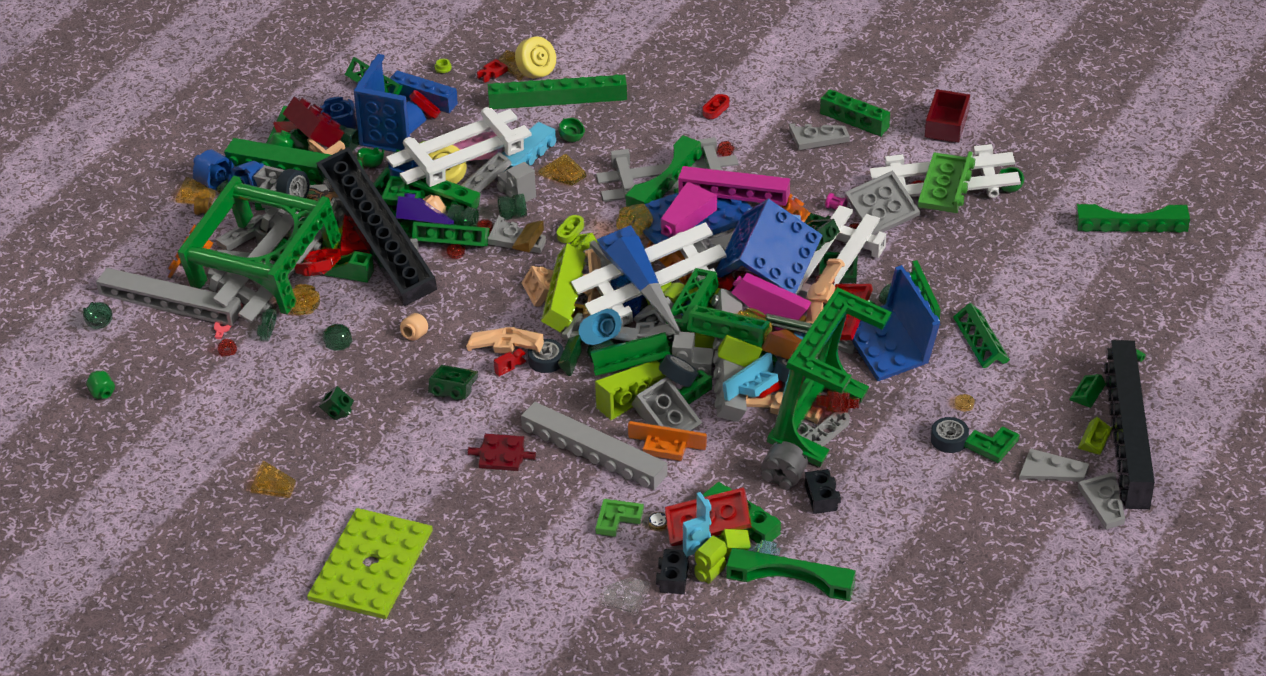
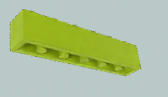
M568 243L557 255L541 322L558 332H561L564 327L568 328L573 320L571 315L576 308L574 303L578 295L571 281L583 276L582 270L586 265V262H584L585 253Z

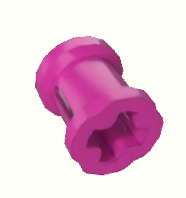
M829 193L826 198L825 208L827 209L833 208L837 210L839 205L843 207L848 206L847 198L837 197L834 193Z

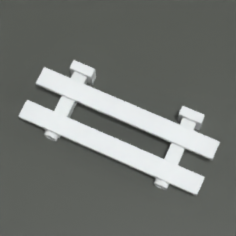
M485 107L481 111L482 120L420 144L415 138L407 137L403 141L405 149L386 156V160L392 167L414 160L418 167L400 173V177L406 184L426 177V183L431 187L446 181L445 170L504 146L505 153L508 156L523 151L524 139L532 136V133L525 125L513 130L506 125L517 120V116L511 109L497 114L492 108ZM489 130H492L497 135L436 160H432L428 155Z
M992 144L974 146L973 158L976 159L974 169H981L982 176L971 177V180L967 181L968 190L986 188L987 195L995 198L999 195V187L1021 184L1018 172L995 174L994 167L1015 164L1012 152L993 154ZM903 154L885 156V167L870 168L871 179L873 180L893 170L910 197L920 196L924 183L906 185L904 177L926 175L930 162L904 164Z
M839 205L830 218L835 220L840 230L834 239L847 243L837 259H841L845 263V266L841 267L832 282L834 286L839 284L862 248L871 250V256L879 258L885 249L886 233L879 231L877 236L871 234L880 221L879 217L866 214L857 229L844 226L853 213V209ZM834 239L825 243L820 250L815 251L796 295L806 299L811 286L806 281Z
M706 222L687 231L679 232L675 236L645 249L650 263L678 250L685 257V260L655 272L660 286L692 273L695 268L709 270L708 265L727 257L720 244L703 252H697L693 244L713 235ZM613 264L595 269L591 273L571 281L577 294H581L594 287L599 291L601 297L584 304L590 315L604 309H613L621 317V326L633 322L631 308L629 306L624 308L622 303L643 294L632 283L614 291L609 281L624 274ZM697 276V281L705 279V276Z

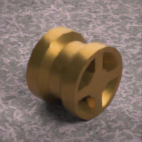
M195 197V215L206 214L212 206L211 198L201 199L200 197Z

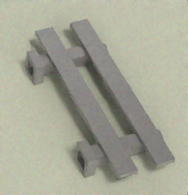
M716 137L698 140L701 142V156H704V159L696 160L692 167L722 170L721 167L739 165L736 155L717 157ZM629 149L611 151L612 168H617V171L596 173L599 184L620 181L622 189L601 191L603 201L626 199L625 195L634 186L633 179L659 176L670 164L630 169ZM678 181L666 193H674V189L678 188Z
M271 207L262 217L261 229L266 232L269 228L271 230L247 258L273 252L284 237L288 239L291 237L294 230V220L288 212H285L281 217L278 215L279 209L276 207ZM320 230L297 263H301L309 252L321 249L323 244L320 242L322 238ZM295 268L290 271L288 278L295 271ZM217 270L211 277L209 289L214 292L218 288L220 289L213 297V301L226 308L234 297L240 298V301L246 305L239 312L238 316L250 323L259 313H269L272 308V304L269 301L273 295L266 288L261 286L257 292H254L244 286L249 278L238 274H233L229 277L227 272Z

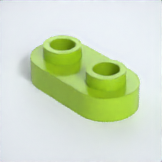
M579 215L569 216L557 229L558 241L562 243L572 242L584 229L583 217Z

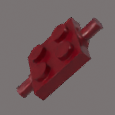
M487 433L484 435L483 444L480 448L468 447V455L480 457L479 468L519 471L523 459L535 460L536 452L524 451V436Z

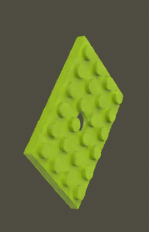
M356 508L307 595L308 600L386 620L431 535L433 527L415 521ZM368 557H375L379 560L378 563H373L370 567L363 564V561Z

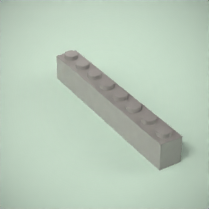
M106 268L96 281L99 295L210 322H218L223 325L233 326L239 318V312L242 310L240 298L234 297L225 308L213 301V297L217 294L216 292L111 268Z
M721 288L718 294L713 296L711 302L713 309L743 315L742 301L733 295L732 291ZM714 337L713 349H715L713 363H715L714 378L716 379L714 387L716 400L714 406L717 411V417L739 422L747 411L746 395L738 394L730 401H726L723 392V382L745 367L719 358L718 347L724 339Z
M534 402L521 415L522 429L525 432L533 433L544 441H550L561 449L565 448L576 456L589 459L593 464L604 466L610 472L619 473L627 480H634L642 487H649L655 490L667 476V462L537 402Z

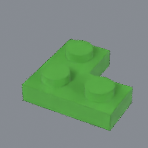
M603 499L595 528L596 534L616 537L620 522L640 524L644 504Z

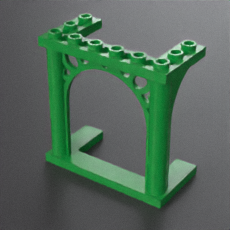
M233 176L177 253L190 287L201 289L208 280L203 266L238 274L266 288L276 298L280 312L287 315L296 304V298L288 274L295 267L297 261L314 240L319 230L321 231L325 247L331 249L340 241L341 234L329 197L322 196L319 201L243 184L240 177ZM248 201L285 210L294 220V230L288 241L279 249L263 256L246 258L203 248L231 208L238 227L245 229L253 217ZM308 216L305 221H299L300 218ZM277 257L278 259L275 264L270 263L272 258Z
M836 288L787 362L786 368L790 369L775 426L768 435L766 442L772 445L776 442L777 444H782V442L795 444L803 451L802 455L805 459L807 457L808 462L821 467L830 449L800 436L797 430L824 388L859 404L869 389V386L852 379V375L844 370L839 360L838 345L846 316L849 314L883 330L892 312L845 290Z

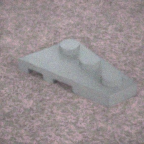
M789 123V130L798 150L850 142V136L845 126L823 125L821 127H812V124H805V127H797L795 124Z
M498 216L488 237V244L512 248L523 229L518 227L517 223H508L504 221L503 217ZM541 234L530 252L541 253L546 243V236Z
M1030 449L1019 475V480L1037 479L1045 481V479H1057L1058 481L1080 482L1085 479L1089 464Z
M1115 472L1078 482V489L1105 529L1124 525L1125 515L1122 501L1119 497V487L1116 482Z

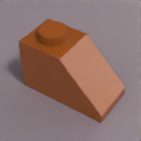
M787 329L770 332L762 346V350L785 359H790L802 339Z

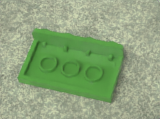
M969 151L967 157L933 152L918 200V207L958 213L959 207L963 206L964 203L963 194H966L968 190L967 181L971 180V169L975 167L976 159L973 158V152Z

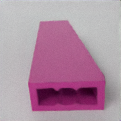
M687 182L662 216L661 234L671 238L677 233L687 231L699 224L717 210V195Z
M746 273L743 278L739 276L732 284L735 288L731 293L762 318L768 313L799 320L812 303L803 297L749 273ZM774 327V328L777 329L778 331H779V330H784V329H782V328Z

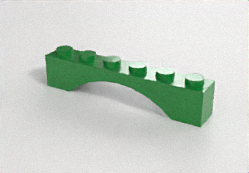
M682 135L673 145L674 157L669 167L654 179L634 185L625 195L626 209L629 210L663 198L665 193L671 190L678 181L682 167H692L696 160L700 159L702 155L701 142Z
M1077 204L1075 215L1077 231L1085 232L1139 231L1181 233L1188 232L1190 223L1188 205H1168L1154 212L1127 214L1111 211L1096 204Z
M283 239L273 251L283 246L287 240ZM357 251L341 256L333 268L324 275L368 283L374 272L372 254ZM274 257L271 260L276 262L278 258Z
M732 548L726 567V579L749 582L765 577H789L814 585L829 598L844 601L851 600L855 585L856 570Z

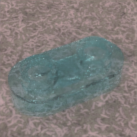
M761 540V544L756 543L755 552L779 556L781 548L777 547V543Z

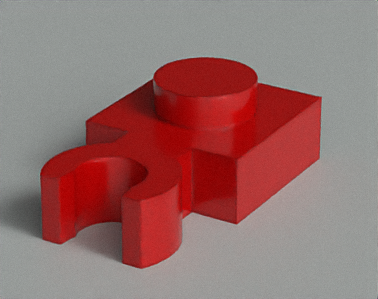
M495 59L483 66L484 70L477 72V78L483 77V82L486 83L491 77L496 79L506 73L508 66Z
M517 349L513 354L508 352L494 359V372L500 377L515 369V365L524 364L526 360L522 356L525 355V352L522 349Z

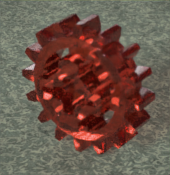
M828 390L827 395H817L816 405L826 406V410L830 412L848 413L849 408H859L860 399L849 397L850 393L843 391L841 394L837 391Z

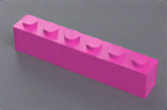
M687 166L682 167L678 178V193H680L687 182H690L716 194L717 198L762 203L769 198L777 205L786 206L790 195V178Z

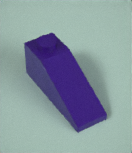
M404 193V196H398L396 218L454 224V220L423 199L415 198V194Z

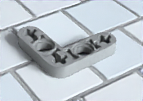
M836 411L815 429L802 422L798 430H804L805 433L799 435L824 446L849 425L850 416L845 411ZM829 428L832 429L833 432L826 433L823 430Z

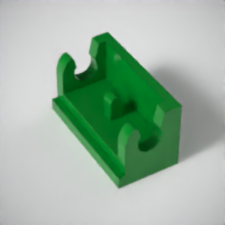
M698 370V375L701 378L697 376L690 387L677 388V390L686 402L691 404L712 390V376L707 375L702 370Z

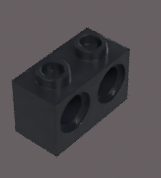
M829 469L805 472L804 485L813 514L838 511V503H841L840 492L835 490V477H831Z
M664 549L663 557H659L658 569H661V573L657 572L656 585H660V593L685 595L689 556L686 557L683 550Z

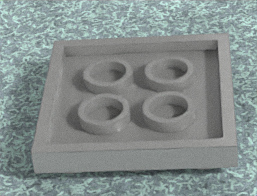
M893 170L845 192V197L861 221L866 214L880 218L879 223L871 233L872 235H877L879 231L885 232L920 215L918 207Z

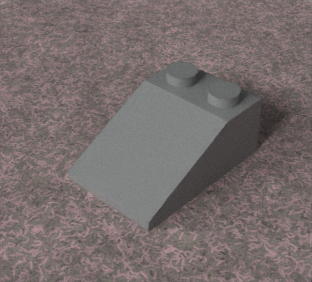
M667 377L639 393L632 402V406L640 417L651 425L692 431L702 424L701 420Z

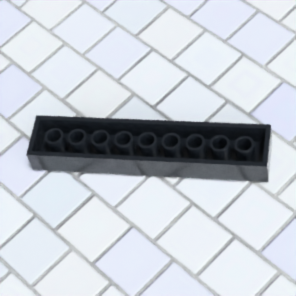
M347 147L317 162L319 176L369 253L372 254L373 259L403 305L406 306L436 291L435 276L351 149Z
M1111 340L1110 348L1106 350L1108 362L1104 363V373L1108 374L1106 376V387L1110 388L1108 389V401H1112L1109 406V413L1113 415L1111 418V429H1115L1113 432V443H1117V446H1115V458H1119L1117 460V472H1121L1118 484L1119 487H1123L1120 492V500L1125 503V509H1150L1155 480L1135 341Z

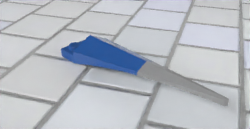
M627 226L597 239V243L605 257L628 278L660 313L676 334L679 335L680 330L642 242L632 226Z

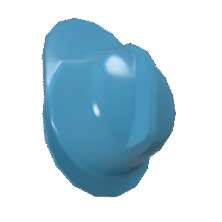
M604 309L588 316L581 322L579 327V335L582 341L589 345H597L615 338L621 329V317L613 309Z

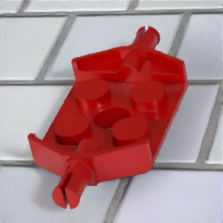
M324 247L323 249L309 252L304 258L305 261L303 263H296L294 267L295 273L306 277L324 275L340 260V249Z

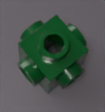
M336 386L325 393L319 407L333 420H339L342 417L346 418L351 413V406L354 400Z

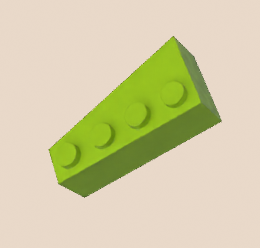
M657 360L595 381L596 408L610 420L633 408L632 402L639 393L666 377L659 370L661 363Z

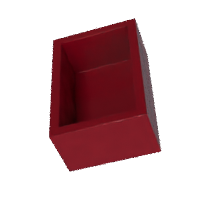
M936 89L926 118L925 137L959 143L969 113L971 94Z
M294 96L282 114L308 138L328 148L337 143L345 133L339 128L341 125L334 120H330L332 117L327 113L321 112L323 109L316 104L312 106L305 98L299 99Z

